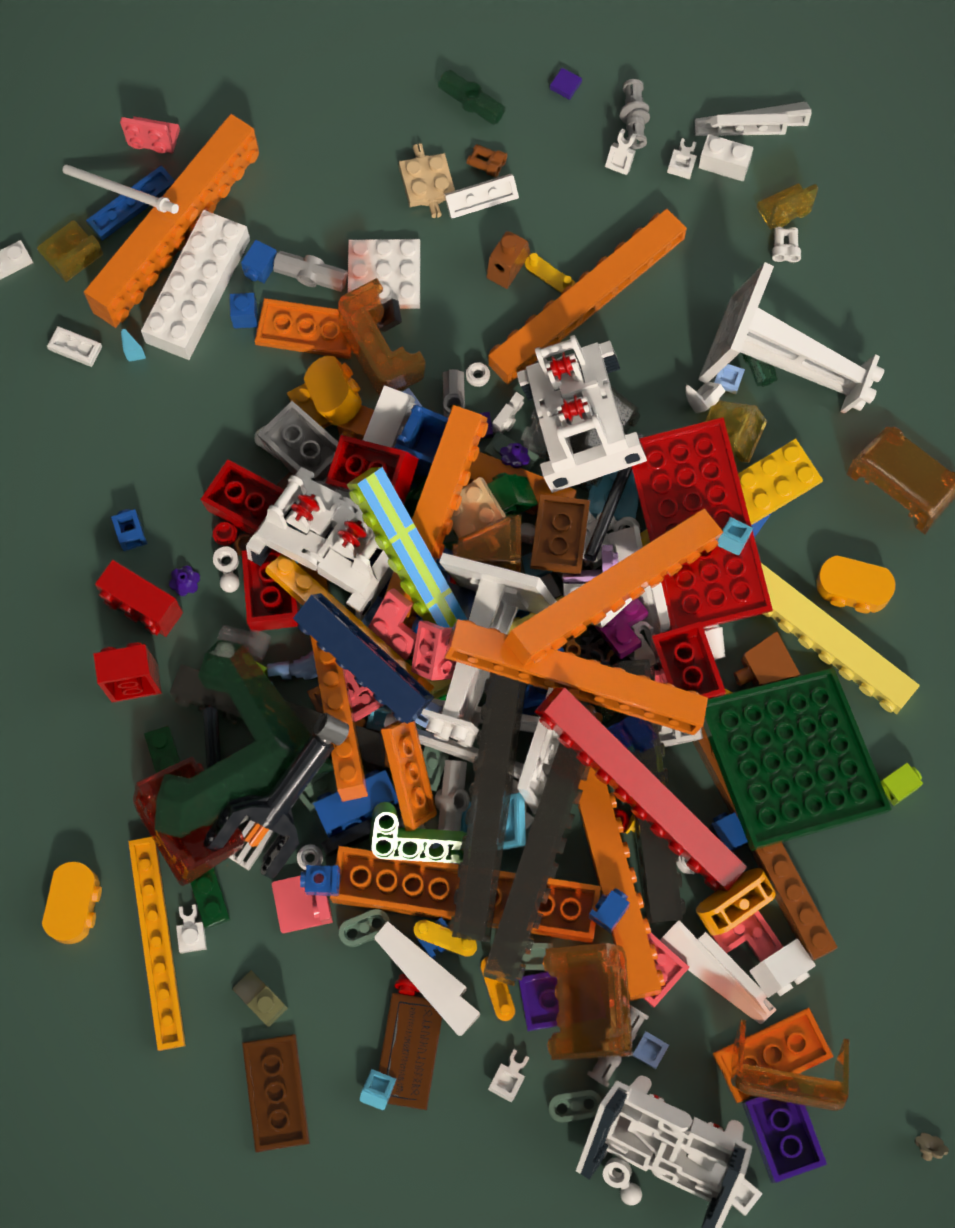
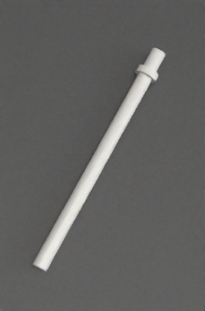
M70 165L63 167L64 174L156 207L158 211H168L176 214L179 210V206L170 202L168 198L152 196Z

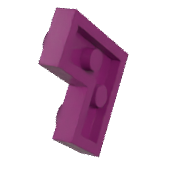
M637 598L625 606L603 628L594 627L616 655L622 659L642 647V641L630 627L648 617V610Z

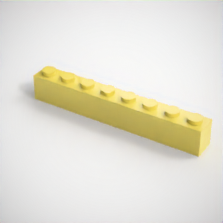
M761 563L773 608L772 612L764 613L763 615L768 618L772 617L778 622V626L786 633L791 632L799 638L798 641L802 646L807 649L812 648L819 654L818 657L824 663L832 664L839 669L838 672L843 678L849 681L853 680L859 685V689L865 695L875 697L880 701L879 704L883 709L890 713L893 711L897 715L920 685Z

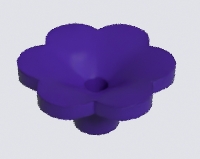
M510 443L507 447L500 449L501 461L505 465H511L513 468L518 469L530 461L528 449L519 443Z
M183 566L181 569H174L172 571V579L169 581V586L172 590H176L179 596H186L188 593H195L198 590L197 583L200 581V575L194 572L190 566Z

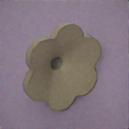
M921 1133L914 1140L922 1152V1158L926 1161H931L933 1157L941 1159L943 1155H947L949 1152V1148L944 1145L941 1138L932 1137L928 1133Z

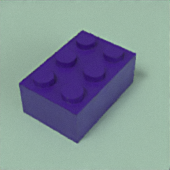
M797 1084L742 1103L771 1183H777L827 1165Z

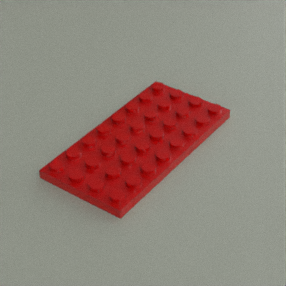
M724 417L639 438L647 461L632 466L650 542L703 509L708 512L721 530H723L730 517L752 527ZM753 530L740 555L731 553L717 545L708 553L705 550L700 553L701 556L693 563L688 564L685 562L682 564L683 567L674 575L666 574L661 582L672 630L700 621L703 628L773 611Z

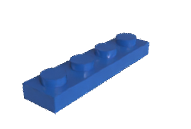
M161 165L131 188L160 198L167 192L175 180ZM120 195L86 221L89 227L103 241L150 205Z

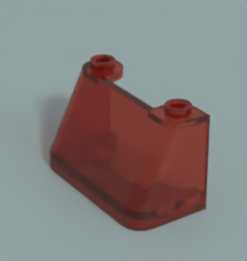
M193 756L137 782L133 796L134 806L181 886L194 881L241 850L244 845V836L241 830L237 828L222 849L213 852L203 846L208 830L220 814L203 787V778L206 777L205 770L200 763L195 762Z

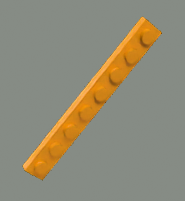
M281 554L266 567L265 572L302 606L311 595L322 593L428 692H433L435 687L423 676L411 672L412 666L294 560Z
M152 836L131 840L128 842L158 1051L184 1047L186 1044L156 838Z

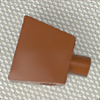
M506 231L490 255L487 279L508 289L526 259L530 256L528 241L510 231Z
M778 632L773 633L747 651L741 659L744 668L733 673L739 686L752 681L755 687L800 675Z

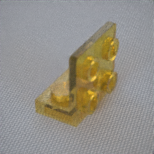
M798 183L759 201L757 209L770 230L777 226L783 227L792 219L798 216L800 218L805 217L811 212L818 186L813 184L802 189Z
M71 221L37 247L39 253L65 282L103 255L98 240L93 235L88 236L76 221Z
M718 401L711 407L705 422L724 417L732 451L741 462L749 463L767 424V420L756 405Z

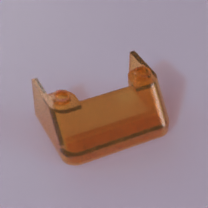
M740 1020L732 1055L731 1083L735 1089L748 1095L833 1111L841 1110L845 1106L849 1094V1039L844 1038L835 1063L833 1081L743 1064L746 1020Z

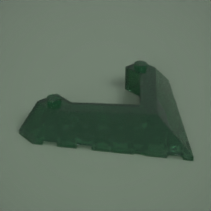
M218 640L205 653L198 678L204 688L229 693L255 742L190 779L165 773L156 800L155 831L158 833L182 838L199 827L213 824L232 799L247 795L267 796L311 735L242 644ZM329 758L325 760L315 776L325 771L327 773L334 770L333 763Z

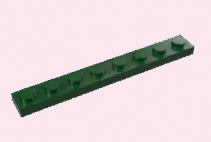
M165 726L144 733L204 928L207 929L230 921L209 850L203 846L205 837L169 726Z

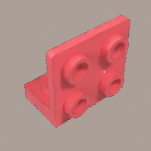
M133 116V119L121 117L120 123L129 146L135 149L145 148L154 150L157 153L167 152L173 154L180 131L179 124Z
M419 621L411 672L430 680L452 679L457 662L444 657L453 627L444 628L429 621Z
M321 874L316 875L314 878L315 883H321L324 880V876ZM300 876L272 882L280 930L283 934L333 923L328 896L307 895L305 888L300 887Z

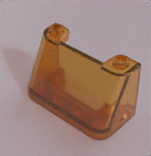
M885 427L856 456L847 472V475L854 481L864 477L866 478L864 482L867 485L873 482L910 511L908 516L913 518L915 515L918 519L916 528L923 534H926L955 500V472L949 471L912 443L897 427Z
M510 514L459 538L458 544H453V556L521 573V514Z

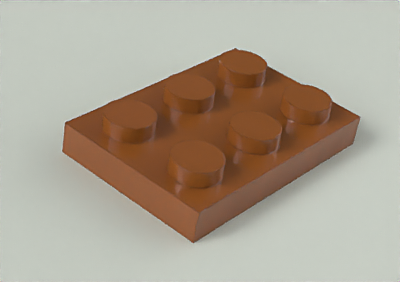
M540 494L530 569L581 575L590 500Z

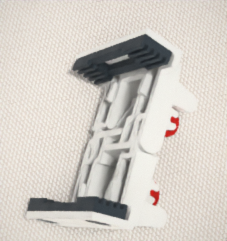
M638 1076L630 1086L616 1081L599 1106L576 1172L590 1180L609 1152L646 1172L650 1169L656 1177L708 1201L707 1211L701 1228H721L744 1179L753 1146L742 1141L743 1125L739 1121L731 1120L724 1132L719 1125L712 1122L706 1123L696 1117L692 1120L688 1113L665 1103L663 1098L653 1094L647 1095L652 1083L646 1076Z

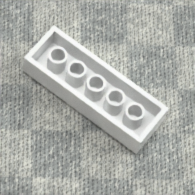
M203 210L141 330L147 344L190 360L250 241L247 226Z

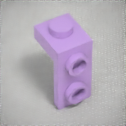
M603 545V569L581 570V575L563 573V582L584 584V582L592 580L619 563L618 552L613 551V545Z

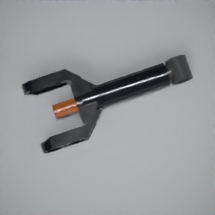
M328 713L321 714L315 723L314 733L310 735L267 796L247 795L230 800L208 830L203 846L213 852L222 849L247 815L249 820L255 822L244 837V841L248 842L250 846H258L268 830L279 834L263 856L260 869L262 875L270 879L276 877L299 845L291 808L333 751V744L339 746L345 741L349 733V725Z

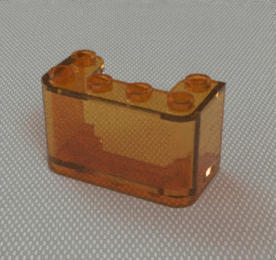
M375 278L340 298L338 302V317L341 332L375 391L380 395L384 385L402 391L423 380L426 361L420 351L410 354L405 351L403 346L391 352L376 326L384 316V308L379 300V294L383 292V287L378 278Z
M609 943L546 948L543 966L550 976L557 978L558 984L555 987V995L559 1001L557 1024L560 1032L553 1033L552 1037L548 1040V1051L551 1055V1060L571 1061L629 1057L632 1052L627 959L624 948Z

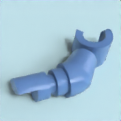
M313 650L306 656H301V659L294 660V663L283 661L267 664L268 676L281 675L282 680L292 679V676L303 678L304 680L317 677Z

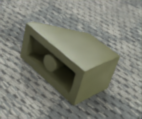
M252 970L232 988L268 1027L288 1009Z

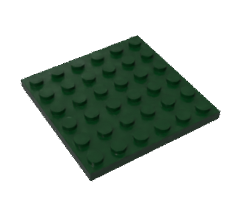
M835 668L708 699L703 726L751 851L885 814L892 810Z

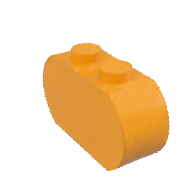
M324 356L310 365L305 373L304 381L317 411L330 424L342 425L353 419L361 408L362 400L358 393L360 387L351 378L353 372L346 363L341 364L334 356Z
M837 555L829 558L823 564L816 579V587L819 595L824 600L830 601L832 605L837 607H853L857 612L867 614L878 612L888 604L895 591V579L887 568Z
M68 862L59 866L53 873L42 926L50 937L63 944L80 942L89 934V929L95 925L96 913L93 911L95 902L100 901L102 887L99 886L100 882L97 875L86 865L79 862Z
M751 869L742 873L729 891L717 890L700 902L696 912L710 935L723 934L771 902L776 896V891L763 869Z

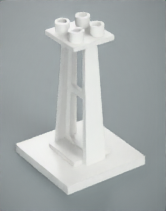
M764 262L731 296L698 380L707 384L741 352L845 394L846 397L840 410L844 414L851 408L861 411L865 403L870 404L876 395V390L870 388L873 381L879 382L884 374V369L877 366L880 356L875 354L863 365L859 366L758 308L774 267Z
M442 553L439 563L460 587L477 592L469 620L478 626L495 628L501 633L508 634L518 609L538 614L557 602L539 577ZM457 662L442 714L426 709L422 711V715L429 720L426 730L434 733L433 736L440 740L448 741L449 737L458 740L457 743L468 748H472L475 739L484 741L485 735L471 723V720L492 672Z
M553 688L548 689L546 698L552 692ZM433 699L432 702L442 707L440 714H442L445 701ZM477 706L471 723L476 728L481 723L534 733L525 764L477 749L473 746L472 748L464 747L450 739L448 741L440 740L434 737V734L417 728L420 744L520 779L517 788L533 814L544 816L563 756L564 745L558 740L559 735L553 729L549 730L540 723V717ZM387 714L384 728L397 721L393 714Z

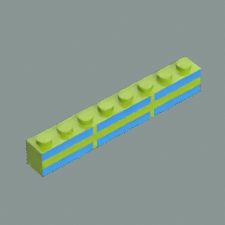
M382 467L370 468L349 482L347 486L350 490V498L360 507L365 524L373 530L377 545L385 551L389 558L388 564L398 574L401 580L400 585L404 592L410 595L414 603L413 608L424 621L432 622L444 628L453 627L457 619L468 620Z

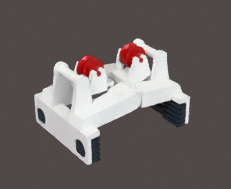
M572 335L569 340L543 349L540 347L535 348L539 362L517 372V376L527 400L534 399L550 461L541 463L540 466L543 477L551 492L553 493L646 462V455L637 432L625 435L608 378V373L620 370V365L610 340L601 344L596 342L581 348L576 336ZM574 348L575 353L565 355V351ZM562 353V357L556 359L553 356ZM552 356V360L548 362L546 358ZM596 428L602 444L573 454L569 436Z
M301 467L295 476L292 475L288 479L287 487L276 503L270 505L267 509L266 518L247 543L248 559L262 566L272 549L312 570H318L319 575L352 594L346 602L347 609L362 621L393 574V570L388 564L389 558L385 551L382 550L373 566H370L369 559L375 550L380 548L375 541L376 536L373 530L365 524L362 518L363 513L360 507L347 497L342 498L341 494L315 482L314 473ZM287 523L305 532L307 535L289 527ZM333 527V528H334L333 531L331 532V534L329 535V537H328L327 539H325V536L327 535V533L329 532V530ZM345 557L354 560V562L349 561Z

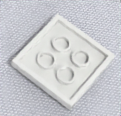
M420 239L349 240L348 309H375L390 299L398 300L400 309H420Z

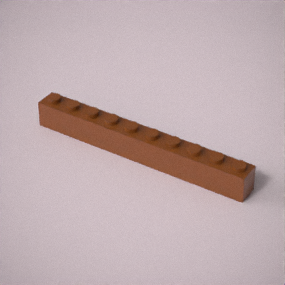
M703 726L701 728L703 739L692 742L730 814L736 813ZM778 843L757 850H750L758 867L763 869L776 891L775 899L796 939L799 940L811 959L815 961L837 949L838 947L783 844Z

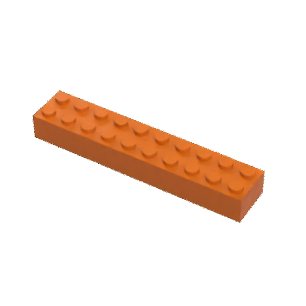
M229 115L162 196L168 198L170 202L179 206L178 212L176 214L168 211L161 212L156 207H153L86 288L84 294L95 315L115 328L120 322L122 323L127 319L132 307L141 302L146 290L157 282L159 274L164 268L167 269L171 265L173 257L177 252L183 250L203 210L213 213L217 203L229 194L231 186L235 181H239L243 177L248 165L254 163L258 158L259 149L253 127L234 115Z
M339 846L336 865L340 868L339 896H330L332 903L440 919L442 917L446 921L450 920L587 943L593 942L596 923L589 919V913L592 909L596 912L598 910L595 906L599 901L601 886L454 863L381 859L376 857L370 850Z

